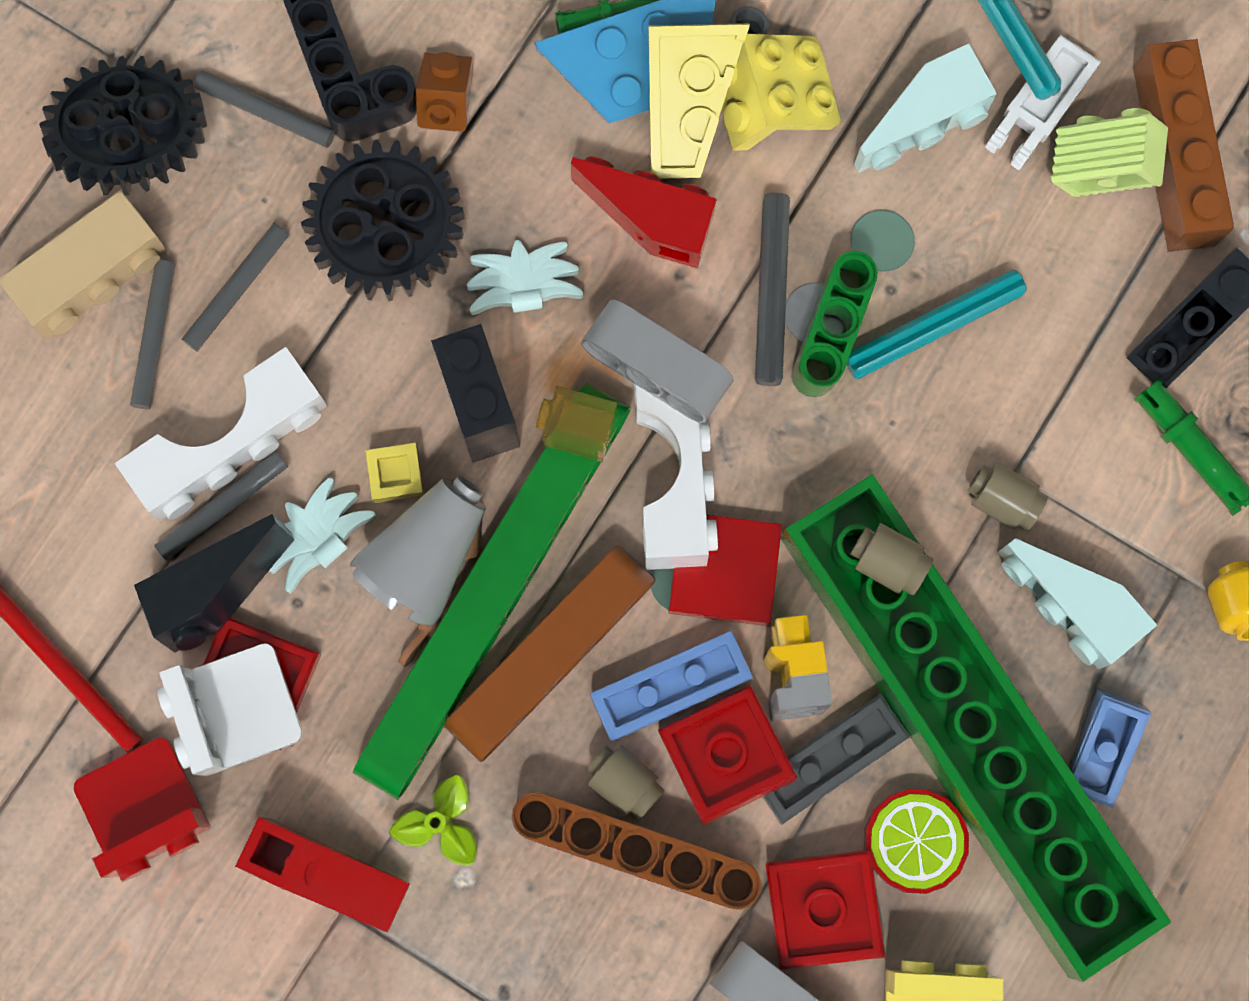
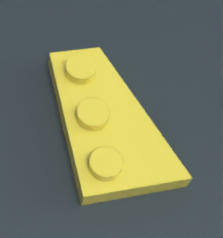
M749 23L648 25L650 173L658 176L660 179L701 178L719 122L722 106L735 73V66L743 42H745L750 26Z

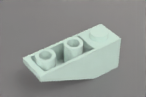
M966 44L936 58L922 67L860 147L854 163L858 173L872 166L875 171L887 168L901 158L900 153L917 146L918 150L927 149L942 140L945 136L944 132L959 125L962 130H966L987 118V112L997 93L970 44Z
M1016 538L998 552L1004 559L1001 566L1008 577L1018 586L1022 587L1025 584L1038 599L1035 602V606L1040 614L1053 626L1060 624L1072 638L1069 642L1070 648L1088 666L1094 664L1097 669L1112 665L1157 626L1127 589L1117 582Z

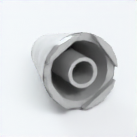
M457 476L454 481L443 478L354 557L350 567H357L352 573L355 579L371 595L393 611L398 604L414 610L408 619L428 626L435 624L442 615L486 507L480 501V498L483 496L482 491L463 477Z

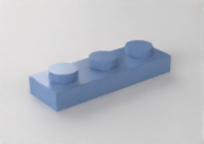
M731 630L590 693V696L610 742H613L751 680L753 676Z

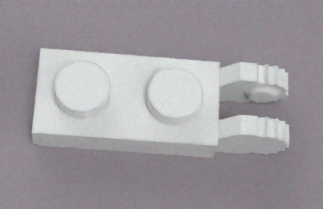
M1062 35L1058 37L1046 54L1061 79V90L1059 93L1046 100H1039L1026 82L1003 115L1005 117L985 146L993 154L997 149H1001L1014 125L1029 133V138L1017 149L1010 164L1019 171L1040 141L1042 143L1045 142L1101 63V61Z

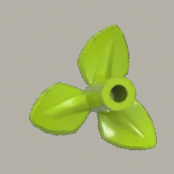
M454 774L441 781L432 794L436 812L427 814L420 809L410 810L396 819L390 827L389 834L399 843L411 847H423L435 834H440L441 854L450 862L468 866L473 865L475 862L478 847L475 835L470 828L452 824V819L464 813L469 805V792L466 782L460 774Z

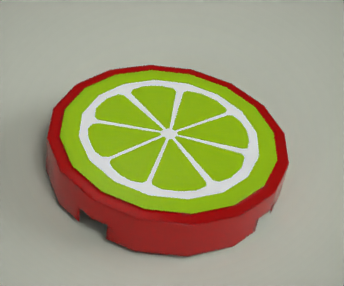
M906 789L888 796L872 810L864 828V850L871 849L873 870L885 884L903 893L928 894L946 887L961 873L969 855V832L962 814L947 798L930 790Z

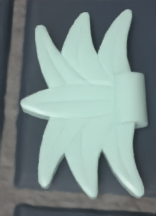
M515 240L511 257L498 254L472 255L470 257L471 264L486 269L469 280L467 283L468 291L491 290L481 295L471 305V315L500 306L512 307L513 313L543 309L542 302L553 298L582 299L584 295L580 288L566 281L557 280L579 274L578 266L564 260L555 259L568 250L567 243L558 242L546 245L528 254L520 240Z
M332 478L326 479L309 499L305 509L290 502L285 504L291 522L284 525L291 531L294 541L269 572L275 574L284 565L293 560L285 583V590L290 594L295 590L304 575L319 564L327 568L346 551L348 547L344 542L354 530L376 518V514L373 511H357L343 516L346 510L359 497L356 493L350 492L329 498L335 485V481Z

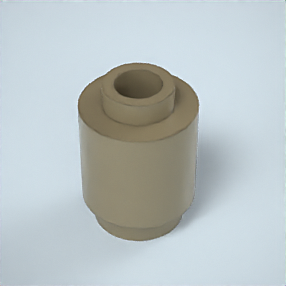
M998 461L990 469L982 465L967 490L974 495L971 502L972 506L1012 529L1019 526L1026 531H1029L1035 524L1048 500V496L1039 491L1040 485Z
M882 523L878 525L875 531L865 527L850 553L859 559L854 569L898 594L903 590L912 596L922 584L934 561L932 557L923 553L925 547Z
M622 745L615 752L606 746L586 769L593 775L587 785L625 817L629 814L637 822L665 791L656 782L659 777Z

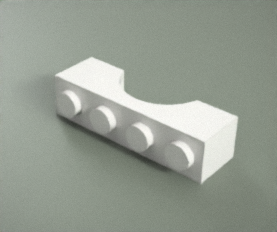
M286 347L243 375L246 387L245 408L236 426L226 436L208 445L189 447L170 442L157 434L114 463L149 514L159 521L166 517L169 520L180 517L195 504L193 498L208 488L214 491L227 485L236 477L237 472L235 470L250 459L259 461L266 458L279 447V439L292 430L302 432L321 418L320 411L326 408L327 405Z
M634 384L636 424L654 430L668 441L677 456L680 469L679 475L671 489L659 500L643 507L642 524L645 569L707 566L709 551H717L718 548L716 520H706L705 501H714L712 470L703 471L702 452H710L709 422L698 423L689 419Z

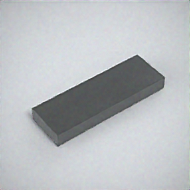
M879 694L789 755L787 758L797 776V781L762 798L782 825L910 738V736L882 695Z

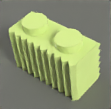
M1130 108L1122 111L1121 117L1106 120L1098 116H1082L1077 119L1075 125L1062 126L1056 129L1058 137L1055 139L1057 146L1054 148L1056 155L1053 157L1055 165L1052 167L1054 174L1051 176L1053 184L1071 196L1080 197L1081 195L1089 196L1090 194L1097 195L1098 193H1115L1116 191H1125V189L1133 190L1134 188L1142 189L1143 187L1151 188L1152 186L1160 187L1162 185L1168 127L1154 117L1150 111Z

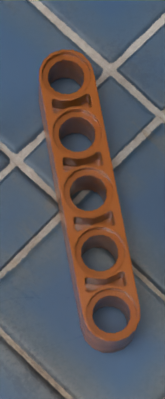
M617 545L458 707L443 727L480 763L483 762L647 593L656 582V579L623 547Z
M534 792L526 794L516 802L513 808L512 822L516 831L524 838L730 909L741 910L750 907L756 902L761 893L760 876L754 867L746 862L543 793ZM536 801L546 804L552 815L549 826L537 833L526 829L522 822L524 808ZM584 818L596 821L602 832L598 845L588 850L577 847L571 838L573 825L578 820ZM632 835L644 837L651 847V855L648 861L637 867L625 863L620 853L623 841ZM690 852L699 860L701 866L700 873L692 882L680 883L672 875L671 863L679 853ZM734 869H740L745 872L750 881L747 895L739 900L727 898L721 887L725 874Z

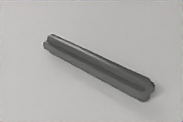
M767 193L762 204L755 382L758 385L770 387L780 385L783 379L790 198L784 193Z

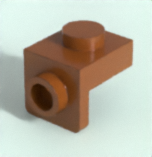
M424 52L416 86L417 125L419 128L458 132L466 130L467 99L473 74V57L460 56L448 52L437 54Z

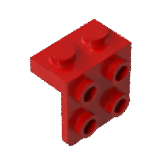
M164 738L154 739L78 778L73 786L74 793L103 852L92 858L101 878L119 876L121 882L132 879L151 868L149 860L166 851L170 857L178 855L200 843L197 835L212 828L171 742Z

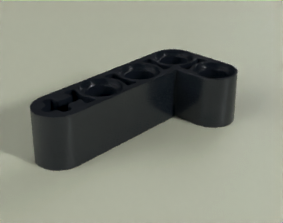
M283 0L326 117L337 137L349 142L359 141L413 120L417 114L416 87L409 71L400 66L390 65L359 75L331 0ZM314 20L326 21V24L319 30L310 31L305 29ZM337 62L343 64L341 70L335 74L327 75L321 73L322 69L329 63ZM400 89L407 92L404 98L397 102H389L383 99L391 90ZM352 105L360 108V111L352 118L343 119L337 116L339 111L346 106Z

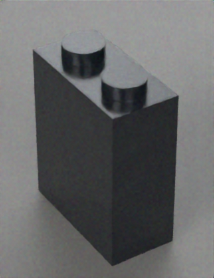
M479 324L431 340L472 463L519 448L520 444L515 421L482 325Z

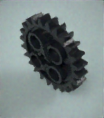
M119 56L116 67L109 68L102 59L98 62L99 71L92 73L85 67L79 68L82 79L76 81L65 77L63 81L67 92L52 91L50 95L54 105L43 106L42 108L46 119L39 123L43 134L42 142L48 157L51 158L54 169L56 171L63 170L69 183L80 179L85 191L91 189L98 182L103 195H108L114 185H120L123 194L129 195L132 184L139 183L146 192L150 191V179L155 177L165 184L169 183L167 170L171 168L184 172L186 169L182 157L196 159L198 154L195 144L205 142L202 128L207 127V121L200 93L195 92L193 81L191 79L183 80L178 68L166 72L162 60L157 61L151 68H148L144 56H140L133 66H127L124 56Z
M374 140L372 153L365 154L358 143L354 144V159L349 161L339 152L336 153L335 156L339 168L334 171L328 167L321 166L320 171L326 181L325 184L310 182L308 185L311 193L317 200H308L302 203L305 213L313 216L301 221L304 232L313 235L305 241L306 247L309 252H320L314 258V262L319 270L331 266L327 276L333 285L346 277L345 289L350 295L361 284L364 287L367 300L373 299L377 288H383L388 301H393L395 287L400 286L411 297L413 296L412 282L418 279L427 288L431 287L428 272L432 269L437 273L445 275L447 271L441 257L456 258L458 255L456 247L449 240H460L464 237L462 228L453 224L465 219L463 208L452 206L461 200L458 188L446 189L452 182L448 170L435 175L438 163L434 156L428 158L422 164L420 163L421 153L417 146H414L405 156L402 154L400 142L397 140L394 141L389 152H383L379 140ZM377 181L384 184L381 192L375 196L368 197L360 194L361 188L368 182ZM346 201H351L357 204L361 210L353 207H344L343 204ZM413 201H423L429 205L427 211L420 216L413 217L404 213L405 208ZM387 214H391L393 223L383 221L379 227L375 225L373 217L383 220ZM348 224H357L362 227L358 237L352 240H343L338 237L339 231ZM405 230L417 234L422 233L424 236L422 239L417 240L410 237ZM392 244H402L407 247L406 254L398 260L391 261L382 257L385 249Z

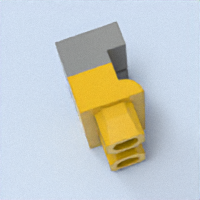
M808 615L777 618L775 626L770 629L773 647H770L763 659L768 670L780 673L782 689H776L769 699L771 721L822 715L832 705L823 641L811 642Z

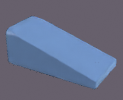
M1097 688L1090 705L1069 769L1090 800L1113 808L1151 712L1143 704Z

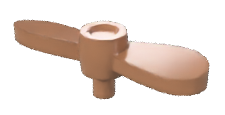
M456 584L452 588L442 615L435 624L430 626L420 624L418 626L420 633L398 660L404 667L408 666L427 638L433 636L442 621L441 618L448 611L460 591V585Z

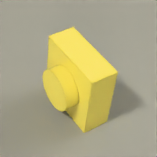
M416 443L365 450L371 497L374 503L424 496L418 446Z

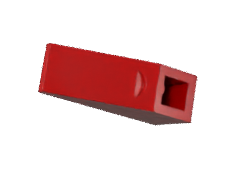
M590 156L586 157L585 160L576 157L572 158L571 180L650 255L698 269L714 217L717 198L710 197L706 190L695 185L683 184L679 188L662 183L658 176L650 172L636 170L631 174L614 169L610 162L598 157Z
M258 817L235 867L281 889L387 933L411 884L267 817Z

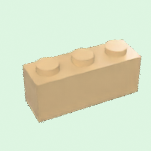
M120 190L0 278V285L31 326L47 340L53 335L59 336L72 329L79 321L78 316L94 304L98 306L110 301L119 292V286L132 276L143 275L153 269L157 261L160 260V256L167 249Z

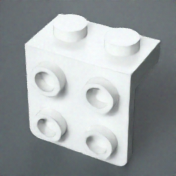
M268 644L252 647L192 670L178 665L159 672L163 687L157 689L159 702L166 717H174L180 734V737L174 739L175 750L183 768L190 767L192 774L209 776L298 743L303 736V730L276 651Z

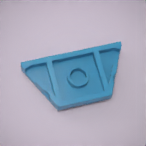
M659 0L537 41L534 45L536 50L565 77L564 79L591 104V107L607 123H613L650 110L648 25L712 24L716 0Z

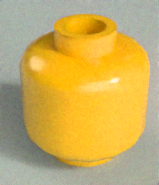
M1236 561L1219 569L1218 573L1220 576L1209 585L1207 595L1220 630L1229 635H1236L1239 641H1248L1249 562Z

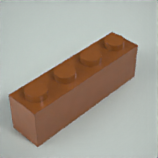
M1198 39L1151 44L1143 52L1133 67L1140 108L1150 111L1154 117L1168 127L1163 183L1160 187L1155 186L1167 251L1173 252L1216 246L1234 229V223Z

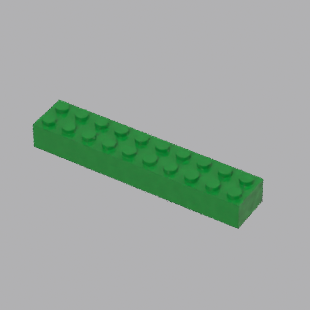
M871 474L787 527L781 536V540L1067 977L1084 982L1172 922L933 563L913 596L903 590L898 594L854 569L859 559L850 553L865 527L875 531L878 525L882 523L918 543L874 475Z

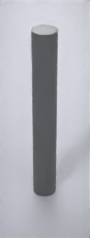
M201 71L196 78L195 89L323 147L328 148L334 139L335 133L333 129L210 73Z
M275 223L272 224L181 339L185 344L196 352L199 351L289 237V234Z
M158 260L153 271L130 406L139 409H150L175 270V263L167 260Z
M275 451L161 539L154 547L168 561L287 469V464Z

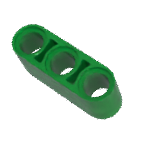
M854 250L842 254L824 279L792 368L791 377L793 384L805 396L819 397L825 395L835 386L845 371L878 275L876 263L864 252ZM850 270L856 273L861 280V287L855 289L846 286L840 278V271ZM835 315L839 317L844 323L845 333L833 334L828 331L824 326L823 316ZM817 360L824 363L829 372L828 380L820 381L811 377L807 371V361Z

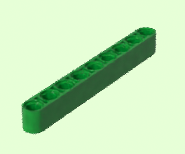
M588 382L583 385L362 752L353 774L397 800L403 796L443 730L445 722L452 715L629 415L630 406Z

